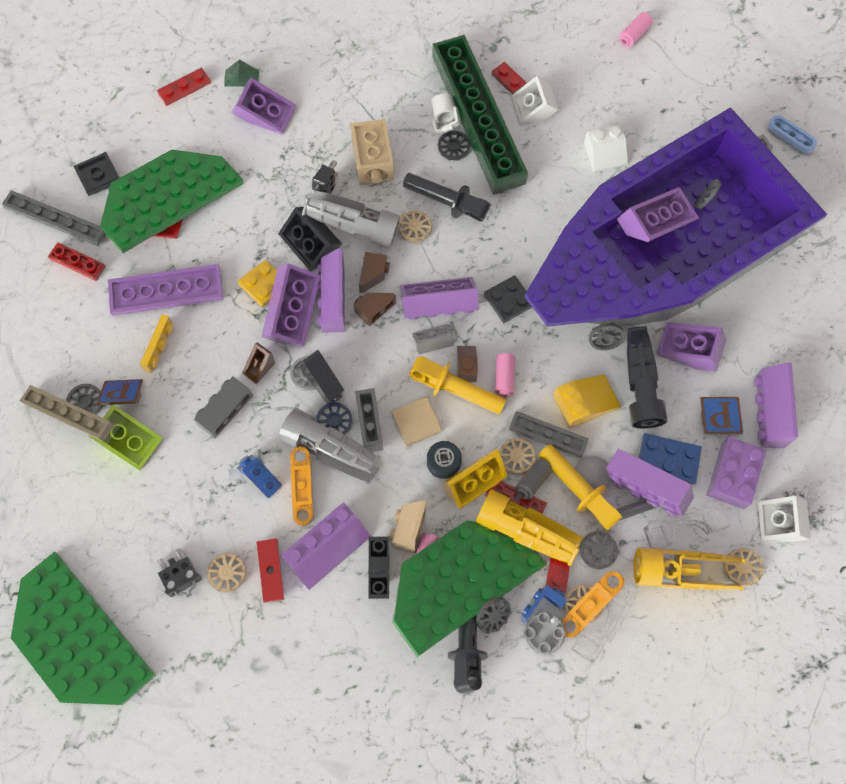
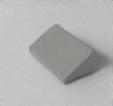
M448 324L412 333L418 354L454 345L453 334Z

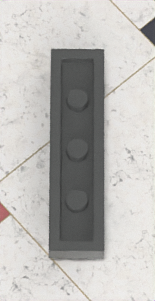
M518 411L515 412L509 430L546 445L552 444L554 448L582 458L589 438Z

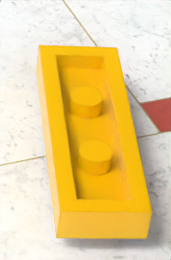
M161 315L140 362L141 367L146 372L152 373L153 369L157 367L159 355L166 347L167 336L173 331V323L167 315Z

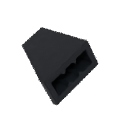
M319 350L302 361L300 365L301 371L327 404L331 401L336 403L343 397L341 394L344 392V388Z

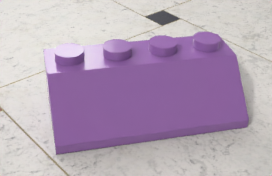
M680 187L630 207L617 220L626 235L649 242L694 222L699 217Z
M338 248L321 257V265H318V275L321 276V281L318 284V292H321V298H318V309H321V315H318V326H321L323 333L345 332V269L342 248Z
M289 263L278 266L262 331V338L302 347L305 345L320 275Z
M472 277L400 285L404 317L408 319H417L420 316L436 317L437 314L454 315L456 312L472 313L474 310H479L478 290Z
M792 363L763 368L754 377V386H757L755 403L758 404L756 419L760 427L758 440L761 441V447L785 448L798 438Z
M343 502L281 554V557L308 590H310L371 536L356 515Z

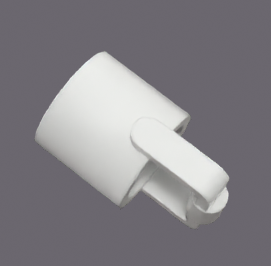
M442 93L433 97L431 104L434 118H432L434 131L438 135H442L461 124L459 110L454 104L452 95ZM438 123L447 125L439 129Z

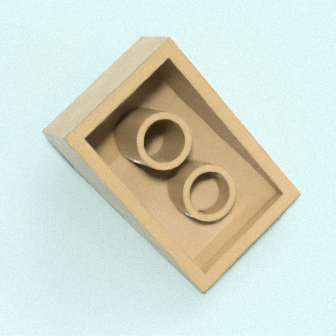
M421 500L403 504L402 509L397 510L394 520L397 521L396 529L392 528L389 540L392 541V547L415 553L426 516L427 501Z

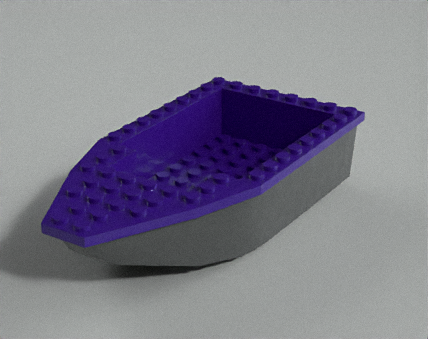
M730 107L599 185L565 226L524 297L547 327L577 323H614L616 325L632 326L666 321L696 306L795 243L807 229L825 219L828 214ZM717 178L721 181L719 190L707 205L697 210L693 207L695 205L693 203L699 198L698 195L704 191V187H708L710 182ZM680 187L699 217L698 220L649 242L626 235L617 220L630 207Z

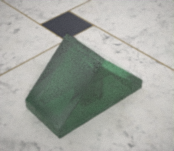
M239 59L225 70L224 86L245 87L250 77L259 82L260 72Z

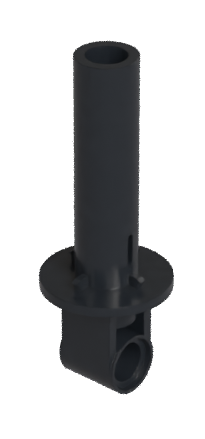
M410 172L406 174L403 181L404 188L452 207L451 215L456 219L463 213L477 221L483 222L491 207L488 201L470 195V188L467 185L462 186L457 192Z
M477 615L458 628V648L448 653V658L454 661V687L460 694L479 690L482 686L481 661L488 658V653L477 650Z

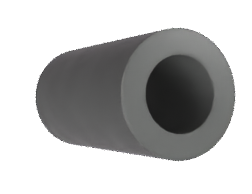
M537 459L516 485L515 489L520 498L532 499L551 474L552 466L546 460Z

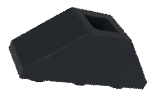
M389 536L369 537L368 599H389Z

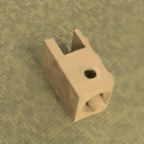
M386 119L350 123L359 184H378L382 181L394 180V166Z

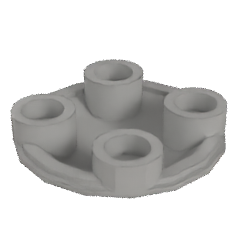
M588 456L582 458L577 463L575 469L594 489L601 485H605L607 488L611 485L612 480L609 478L606 470L608 462L598 456Z
M540 612L529 619L524 629L527 643L537 653L544 655L554 653L561 648L565 641L566 631L564 624L553 613Z

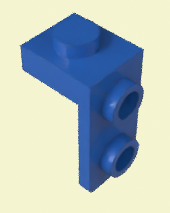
M247 455L240 460V465L237 469L247 476L267 498H270L282 486V483L257 457Z
M547 585L544 589L539 588L533 596L535 599L533 605L530 606L528 604L521 613L524 616L521 621L525 623L542 598H545L560 610L567 601L564 598L565 595L558 589L554 588L553 590Z

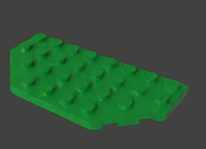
M172 149L111 182L100 224L101 229L123 254L241 186L243 179L222 156Z
M466 520L402 563L392 623L418 658L475 617L488 600L494 597H503L542 569L546 563L538 552L513 541L514 538L500 531H492L476 522Z
M54 551L21 578L11 640L60 703L124 705L156 676L57 552Z

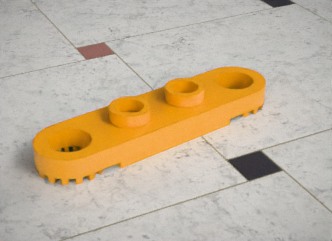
M299 446L294 448L290 455L293 519L298 525L306 526L314 518L311 454L305 447ZM300 451L305 452V460L301 462L296 461L295 455ZM302 510H306L309 514L306 521L298 519V514Z
M615 571L606 573L562 619L564 627L569 620L573 621L576 625L573 633L568 632L565 627V636L575 637L579 635L623 589L625 580L620 573ZM611 576H616L619 580L616 588H611L608 584V579Z

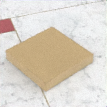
M427 397L391 411L406 447L442 432Z

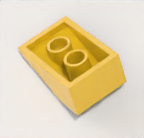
M605 374L571 381L556 387L553 394L569 429L621 408Z

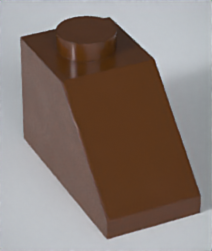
M365 252L359 281L360 293L366 292L385 279V274L389 273L390 262H387V255Z
M366 293L355 300L353 304L354 312L370 327L396 304V295L394 293Z
M457 346V377L468 382H476L478 375L476 346Z

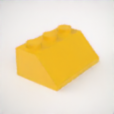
M495 449L442 483L447 496L461 509L507 478L508 475L500 453Z

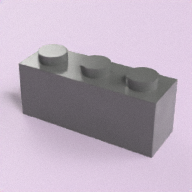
M232 376L230 380H226L222 384L221 390L217 394H213L210 397L208 404L196 413L194 421L215 439L253 397V394L247 386Z
M375 389L355 391L363 446L371 452L384 450Z

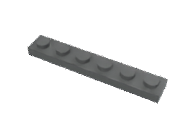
M12 190L2 203L5 209L96 246L100 245L106 235L99 225Z

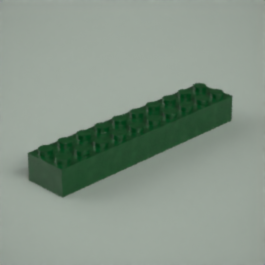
M465 35L433 43L432 58L448 94L452 95L454 104L459 110L461 123L493 195L525 185L528 171Z

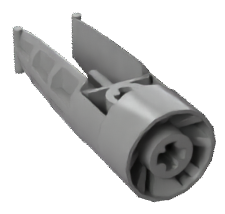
M312 189L310 198L306 197L302 215H308L315 220L353 235L357 233L372 239V242L389 248L393 242L401 216L386 210L379 212L365 207V204L315 191V189Z
M298 408L293 409L289 413L280 429L279 440L294 448L299 446L305 447L310 453L317 456V460L350 476L366 481L367 484H370L379 469L375 466L380 459L379 455L376 456L373 452L338 430L321 425L315 421L313 416Z

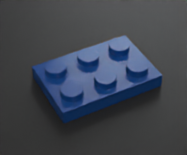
M644 433L639 459L689 484L695 485L702 446Z

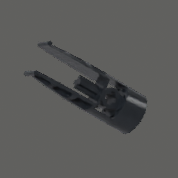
M647 326L627 328L630 391L635 393L636 402L629 406L631 426L637 429L656 428L666 424L668 418L665 401L657 399L656 389L658 388L657 381H659Z

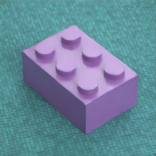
M728 436L721 443L706 496L742 509L750 506L754 498L767 450Z

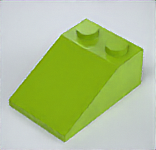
M114 404L111 405L102 417L114 424L105 441L103 442L90 435L88 436L138 470L143 467L163 439Z

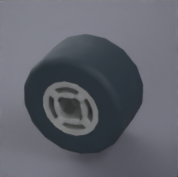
M439 441L433 444L427 453L429 472L439 479H448L458 473L462 462L460 449L449 441Z

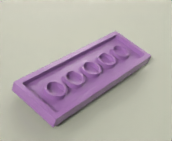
M219 264L108 279L109 305L112 316L224 300Z

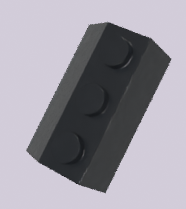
M304 206L295 207L278 235L310 271H314L318 268V265H321V257L340 248L342 243L325 223L315 220L308 215H302Z

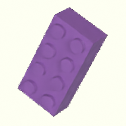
M619 448L606 467L609 478L615 487L629 490V493L636 498L643 497L647 499L650 505L656 508L658 506L664 508L665 512L673 517L678 515L683 518L694 499L691 484Z

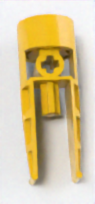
M493 489L490 490L476 519V523L492 531H500L514 538L513 541L554 559L567 562L569 566L572 565L579 551L578 547L583 539L582 535L578 536L549 517L531 508L526 509L509 501V497Z
M638 547L635 551L633 574L636 585L682 589L744 590V587L734 583L681 579V575L699 577L701 572L699 564L682 563V558L745 563L746 560L741 557L690 550ZM663 553L674 554V560L663 558ZM669 565L672 567L671 569H668V571H665V567H669ZM663 576L673 579L675 583L662 582Z

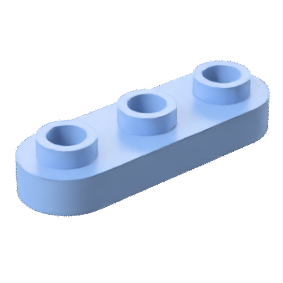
M777 115L771 118L768 128L772 133L802 153H811L814 150L817 141L813 136L783 116Z

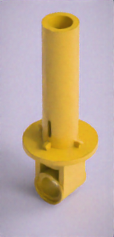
M423 356L416 358L409 376L417 382L434 388V396L437 395L439 389L441 391L444 389L498 415L501 413L506 399L451 374L448 371L450 362L444 367Z
M552 444L546 446L539 453V457L546 460L552 466V471L580 499L581 503L577 508L579 514L589 509L607 531L622 518L621 514L602 497L607 490L605 485L594 489Z

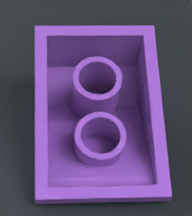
M250 77L231 113L248 123L282 134L296 104Z
M667 322L657 355L698 370L717 372L726 343L723 328Z

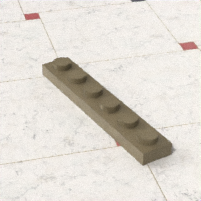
M32 385L28 387L19 400L24 405L103 442L114 427L112 422Z

